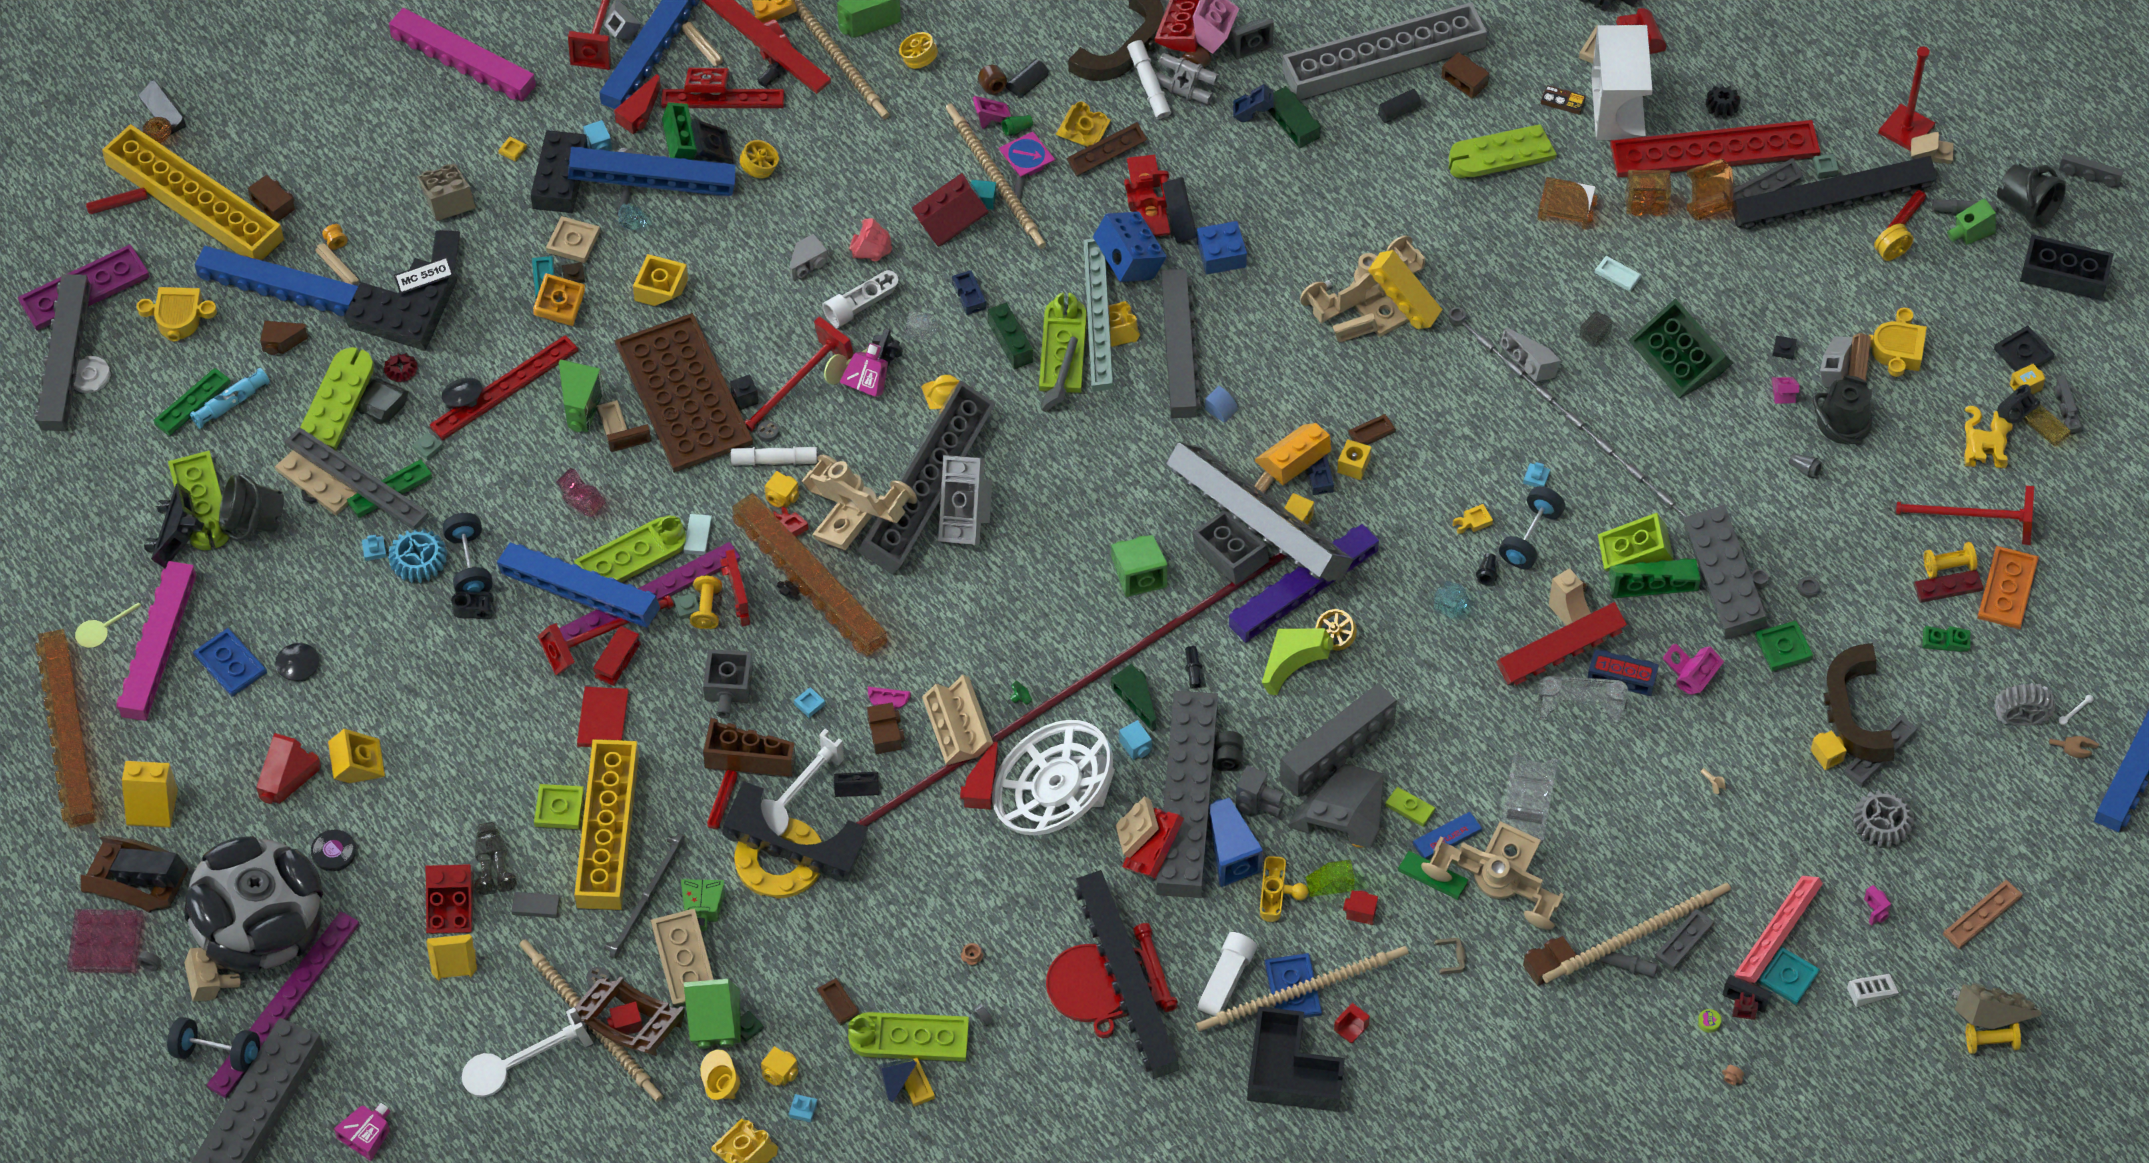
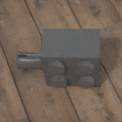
M708 649L703 682L705 700L718 701L716 712L718 717H730L732 702H749L753 672L752 652Z

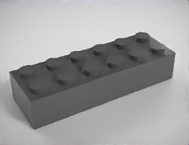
M1722 505L1684 517L1686 534L1725 639L1766 628V614L1726 506Z
M1377 683L1283 756L1280 760L1279 780L1297 798L1303 793L1308 794L1313 789L1315 783L1319 780L1321 782L1326 780L1333 769L1343 766L1346 763V759L1351 755H1358L1365 744L1368 742L1370 744L1373 743L1383 730L1388 731L1394 726L1397 699L1381 684Z

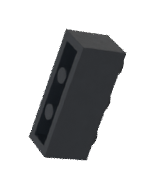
M121 849L110 871L115 876L117 882L125 885L176 888L186 865L175 852Z

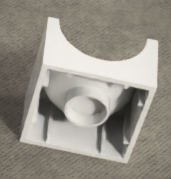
M1598 25L1591 74L1596 140L1646 137L1643 96L1652 95L1647 25Z

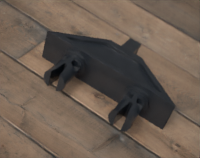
M176 483L171 500L158 501L163 505L156 506L157 511L161 514L166 513L158 538H147L145 540L149 544H144V549L147 552L153 551L151 560L164 569L167 567L168 561H172L190 540L192 532L202 531L204 523L196 518L190 491L179 483Z

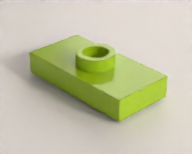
M1396 787L1385 803L1386 807L1422 827L1425 826L1435 812V807L1399 787Z

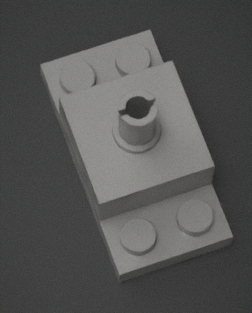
M943 455L938 541L980 545L981 523H990L992 480L984 479L985 458Z

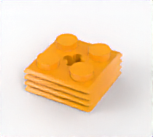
M751 0L755 17L762 23L772 19L778 20L797 11L795 0Z
M545 274L533 308V314L573 326L585 293V285ZM559 297L563 298V301L556 302Z

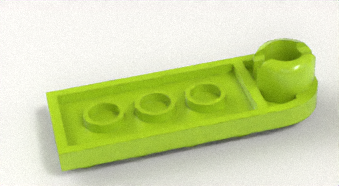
M1541 124L1456 142L1451 147L1449 153L1448 169H1451L1450 173L1456 178L1476 177L1556 159L1557 154Z
M1064 292L1058 294L1045 308L1039 391H1048L1054 388L1070 337H1076L1078 342L1064 388L1066 392L1081 393L1086 309L1072 293H1068L1067 315H1064Z
M350 347L341 350L335 355L300 428L334 450H337L374 372V362L368 352L362 349L359 352L358 348Z
M210 450L168 461L174 487L176 483H179L190 491L196 518L204 523L202 531L192 532L189 540L190 544L200 550H211L207 534L212 533L215 548L224 545L229 537L222 532L219 523L222 495Z
M671 515L654 519L575 559L574 564L587 571H595L601 576L612 577L622 583L680 553L684 549L686 542L683 522L681 523L679 517Z
M866 1012L856 1016L849 1022V1045L856 1054L863 1057L918 1058V1060L966 1062L969 1017Z

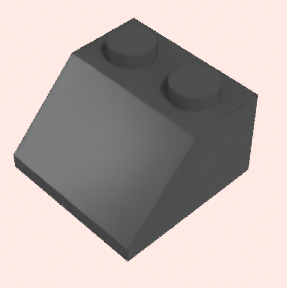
M1261 18L1231 28L1226 43L1236 60L1273 47L1274 21Z

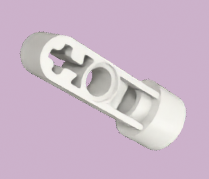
M884 271L844 295L838 294L822 304V308L826 318L835 328L850 322L855 314L893 293L898 283V276L893 271ZM866 290L873 291L875 295H868Z
M1236 932L1228 934L1221 949L1222 955L1199 1001L1198 1010L1212 1016H1216V1013L1224 1011L1245 966L1250 964L1258 947L1252 939Z

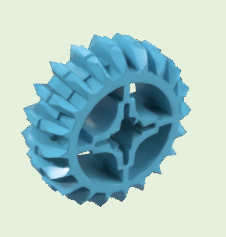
M424 528L421 532H418L417 529L412 533L406 530L405 536L399 534L398 540H393V546L389 549L388 559L391 569L397 577L401 576L403 581L409 577L411 583L418 579V582L421 584L422 578L426 577L430 581L431 574L437 577V571H443V565H446L447 550L445 549V543L441 541L439 535H434L432 530L428 533Z

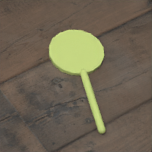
M840 354L832 356L824 370L826 382L832 385L837 384L841 380L851 359L847 361Z
M135 604L104 624L97 620L83 622L75 632L77 642L87 648L102 644L108 633L106 627L137 609L141 604Z

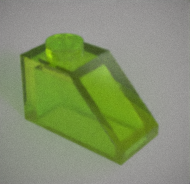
M1351 859L1328 862L1305 877L1309 897L1351 892L1354 890L1355 877Z

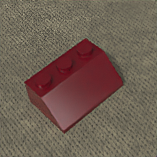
M963 173L912 207L919 222L938 247L989 213L973 184Z

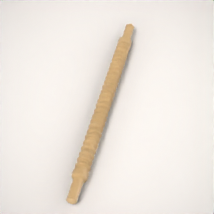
M795 0L797 15L803 20L812 34L815 35L824 49L827 50L836 64L840 66L843 73H846V77H849V80L852 81L858 92L864 96L867 103L874 107L883 119H887L890 114L880 103L879 96L875 94L862 75L853 67L847 56H844V53L841 52L835 41H832V38L829 37L823 26L817 22L811 11L805 7L802 0Z
M948 104L946 110L954 120V126L961 133V136L974 153V156L979 160L987 175L990 176V180L996 182L998 192L1006 200V203L1009 204V208L1014 212L1027 235L1033 238L1040 249L1044 248L1046 243L1039 234L1037 225L1031 219V216L1028 215V212L1025 211V207L1017 199V195L1009 187L1004 176L998 171V167L990 159V155L985 151V148L969 127L966 119L959 115L953 104Z
M1724 883L1710 891L1705 890L1700 895L1697 894L1695 898L1691 897L1690 900H1685V903L1681 902L1680 905H1675L1674 908L1671 907L1669 911L1665 910L1659 916L1655 915L1654 919L1649 918L1643 924L1639 923L1633 929L1629 928L1628 931H1623L1617 937L1613 936L1612 940L1608 939L1607 942H1602L1601 945L1597 944L1596 948L1587 949L1585 953L1581 952L1575 958H1570V961H1563L1559 967L1543 974V979L1548 983L1564 974L1570 975L1574 970H1579V967L1583 968L1584 964L1589 965L1595 959L1599 960L1600 956L1605 957V954L1609 955L1611 951L1615 952L1621 946L1625 947L1626 944H1631L1637 938L1641 939L1642 935L1651 934L1653 930L1657 931L1663 925L1667 926L1668 922L1672 923L1673 920H1678L1679 917L1682 918L1684 915H1688L1689 912L1692 913L1694 909H1699V907L1712 903L1715 898L1730 891L1731 887L1728 883Z
M526 939L522 940L519 945L532 959L531 962L534 967L538 968L539 972H542V976L546 977L547 981H550V985H554V989L558 990V994H562L561 997L565 999L566 1003H569V1007L574 1008L581 998L577 997V993L573 992V988H569V984L565 983V979H561L562 976L558 974L557 970H554L553 966H550V962L546 961L543 954H539ZM589 1026V1029L593 1030V1034H597L596 1037L601 1039L600 1042L605 1043L604 1047L608 1048L609 1052H613L612 1056L616 1057L617 1061H620V1065L624 1066V1070H628V1074L632 1075V1079H636L638 1086L644 1087L656 1102H659L663 1095L651 1083L650 1076L647 1073H643L644 1069L640 1068L639 1064H636V1060L632 1059L631 1055H628V1051L624 1050V1047L620 1046V1044L604 1037Z
M1406 946L1387 953L1382 951L1377 953L1376 957L1371 955L1370 959L1366 957L1364 961L1359 960L1358 964L1353 962L1352 966L1347 964V968L1343 966L1341 970L1336 968L1335 972L1329 971L1328 975L1323 973V976L1318 975L1317 979L1312 977L1311 981L1305 980L1304 984L1299 982L1298 986L1293 984V988L1290 986L1287 987V990L1282 988L1281 992L1275 991L1274 995L1269 993V997L1264 995L1263 999L1258 997L1257 1001L1251 1000L1250 1004L1248 1002H1245L1244 1006L1239 1004V1008L1235 1006L1233 1010L1228 1008L1227 1012L1220 1011L1214 1017L1195 1023L1196 1028L1200 1032L1219 1024L1223 1026L1228 1024L1229 1020L1233 1022L1234 1018L1239 1020L1240 1016L1245 1018L1246 1014L1252 1015L1253 1011L1258 1013V1006L1270 1008V1005L1276 1006L1277 1002L1279 1004H1282L1283 1000L1287 1002L1288 998L1293 1000L1294 996L1299 998L1300 994L1306 995L1307 991L1312 993V989L1315 991L1318 990V987L1323 989L1324 985L1330 986L1331 982L1333 984H1336L1337 980L1341 982L1342 978L1345 980L1348 979V976L1353 978L1354 974L1360 975L1361 971L1365 973L1366 969L1371 971L1372 967L1377 969L1378 965L1381 967L1388 964V961L1409 954Z

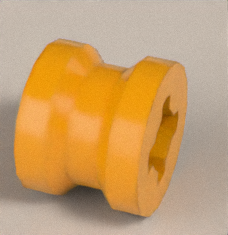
M339 224L329 225L322 232V236L327 241V245L331 250H336L347 244L348 239Z

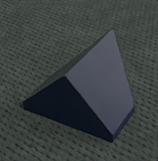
M906 1059L879 1064L886 1095L892 1103L917 1064L915 1060Z

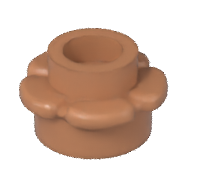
M969 943L964 946L961 959L969 965H975L983 959L982 949L975 943Z
M1728 1065L1726 1070L1723 1069L1722 1074L1725 1075L1724 1080L1734 1086L1737 1083H1742L1744 1072L1740 1068Z

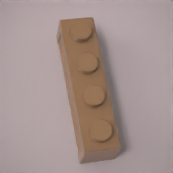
M1863 333L1853 336L1848 375L1857 376L1865 381L1870 356V336Z

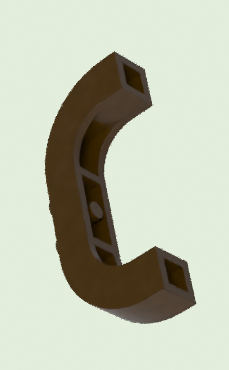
M1129 0V8L1139 13L1145 19L1144 23L1116 52L1110 55H1095L1080 47L1068 59V71L1090 81H1108L1127 73L1134 66L1127 48L1130 43L1141 40L1147 52L1148 50L1152 51L1156 46L1155 36L1164 16L1161 1Z
M1873 643L1850 647L1834 658L1827 671L1826 693H1823L1825 706H1829V710H1827L1828 723H1832L1834 734L1842 739L1844 747L1849 754L1871 762L1894 761V743L1891 730L1867 731L1858 727L1852 719L1846 685L1857 676L1876 674V655Z

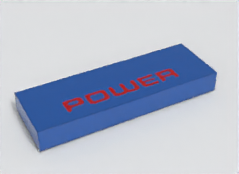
M1468 812L1415 839L1413 845L1421 857L1428 860L1434 856L1433 852L1440 836L1443 837L1444 843L1455 846L1482 832V827L1471 812Z

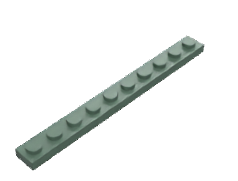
M1093 238L1083 240L1091 386L1092 391L1095 392L1114 389L1106 258Z

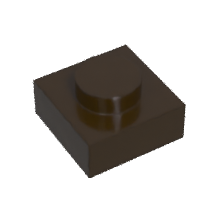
M582 262L562 265L564 279L585 283Z

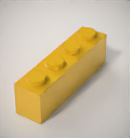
M1394 250L1379 253L1368 269L1373 279L1379 283L1386 295L1393 300L1413 327L1416 329L1431 327L1443 309Z

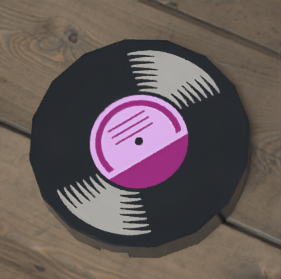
M337 829L327 830L319 834L311 846V856L314 863L325 871H340L348 867L353 862L356 853V845L351 835Z

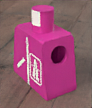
M869 343L866 353L856 352L848 364L840 383L875 397L881 396L884 391L888 366L887 361L878 358L881 346Z
M382 1103L374 1111L365 1106H360L334 1128L336 1138L371 1161L390 1132L388 1122L385 1120L390 1110Z

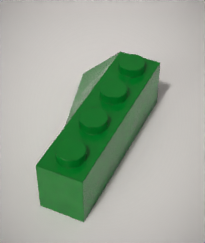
M1683 558L1674 561L1661 560L1651 563L1617 564L1610 566L1609 582L1613 599L1699 591L1700 576L1696 559Z

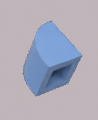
M1218 386L1205 399V410L1224 423L1238 410L1235 400L1221 386Z

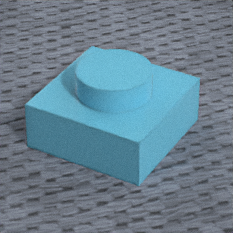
M810 687L794 700V705L810 718L825 706V700Z

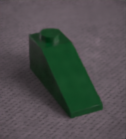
M1131 663L1111 677V689L1153 732L1156 730V717L1146 676L1141 669H1136Z

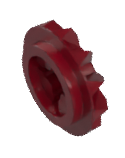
M398 352L395 356L390 355L389 359L385 361L384 366L385 375L395 382L410 380L418 370L414 356H409L407 352L405 354ZM400 361L403 365L402 372H400V369L398 368V364Z

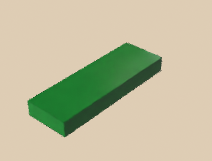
M1411 851L1407 852L1398 867L1399 872L1448 896L1459 899L1469 879L1447 870L1452 879L1448 882L1437 881L1429 877L1421 867L1422 863L1430 864L1431 861Z

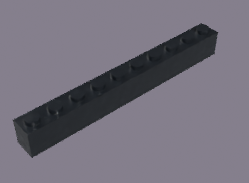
M1927 156L1736 199L1731 203V208L1737 228L1743 226L1744 229L1756 227V223L1763 222L1764 225L1776 222L1775 219L1782 217L1783 220H1790L1795 218V214L1802 213L1803 216L1814 214L1817 209H1822L1825 212L1834 209L1835 205L1841 204L1842 207L1853 205L1854 201L1857 200L1865 203L1872 201L1873 197L1879 195L1881 198H1887L1897 191H1900V194H1905L1913 191L1912 188L1919 187L1920 190L1932 187V183L1937 180L1932 158Z
M1102 870L1076 878L1075 896L1078 901L1082 900L1084 905L1081 907L1085 920H1090L1089 930L1092 938H1097L1099 943L1096 944L1100 957L1104 956L1105 958L1104 968L1107 976L1111 975L1114 982H1111L1114 994H1119L1121 998L1119 1005L1123 1015L1127 1013L1129 1018L1127 1026L1130 1033H1135L1137 1038L1134 1040L1138 1053L1142 1052L1145 1058L1142 1059V1063L1146 1073L1150 1072L1152 1078L1156 1079L1179 1071L1178 1058Z

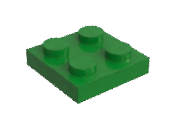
M1796 620L1758 631L1755 634V638L1772 672L1813 659L1811 649Z

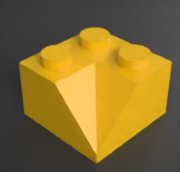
M647 254L633 284L635 301L656 306L680 296L688 281L687 264Z

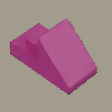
M978 96L972 98L982 129L991 120L1002 122L1006 117H1011L1007 103Z
M1772 377L1775 404L1796 403L1799 383L1793 377Z

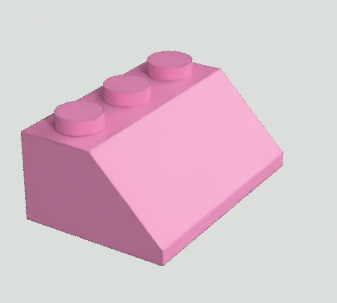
M1200 0L1193 15L1196 40L1200 46L1213 54L1227 39L1240 8L1229 0Z

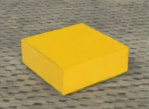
M509 137L498 152L516 162L527 149V144Z

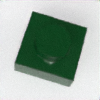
M747 1011L740 1017L741 1037L745 1042L764 1029L763 1024L750 1011Z

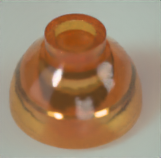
M163 117L151 118L143 125V133L158 143H162L171 134V123Z

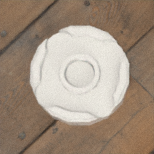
M86 356L85 359H79L74 389L82 393H92L104 388L111 376L110 368L106 361L96 356Z

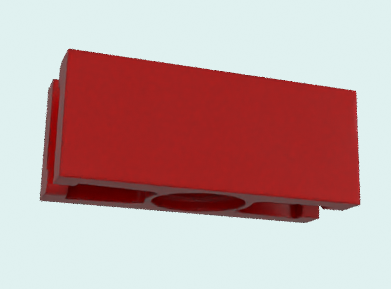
M622 626L618 628L593 667L596 679L615 686L641 645L638 641L640 638L638 633Z

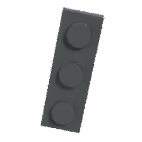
M2063 153L2059 170L2067 175L2074 174L2084 177L2088 181L2094 180L2104 183L2106 186L2118 188L2124 172L2122 169Z
M1695 909L1655 954V959L1671 971H1674L1714 926V921L1698 909Z

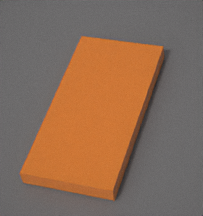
M1996 546L1977 619L2016 629L2021 628L2039 556Z

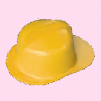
M941 375L935 381L923 384L921 388L929 409H941L950 392L960 380L952 375Z
M724 1050L711 1051L703 1059L700 1068L707 1096L712 1100L728 1098L733 1100L736 1098L735 1094L740 1087V1078L735 1071L732 1059Z

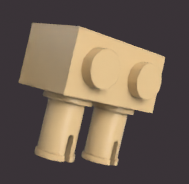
M202 948L189 949L184 963L192 1001L212 1000L216 998L220 988L240 987V978H237L239 973L219 975L217 969H224V967L210 960L206 956V950Z

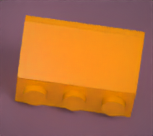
M1317 423L1304 424L1255 458V462L1280 484L1285 485L1331 452L1330 434Z

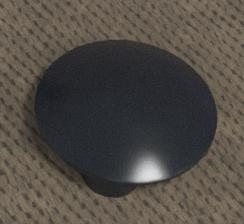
M461 378L451 382L442 392V400L446 408L475 406L478 403L477 398L483 390L482 384L475 378Z
M290 644L284 647L276 657L275 665L277 672L288 680L306 681L317 670L319 655L308 644Z

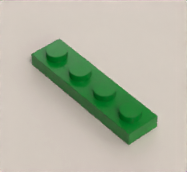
M212 369L153 420L154 425L170 436L191 418L190 413L192 411L196 412L204 407L206 402L216 397L230 385V379L218 369Z
M420 459L381 481L403 495L433 477L427 466ZM358 493L347 499L348 505L358 519L379 508Z

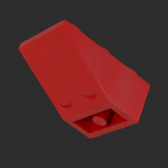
M471 864L426 865V933L472 932L474 866Z

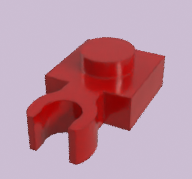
M781 507L783 514L773 512L779 529L791 539L809 530L808 523L796 512L790 515L785 507Z

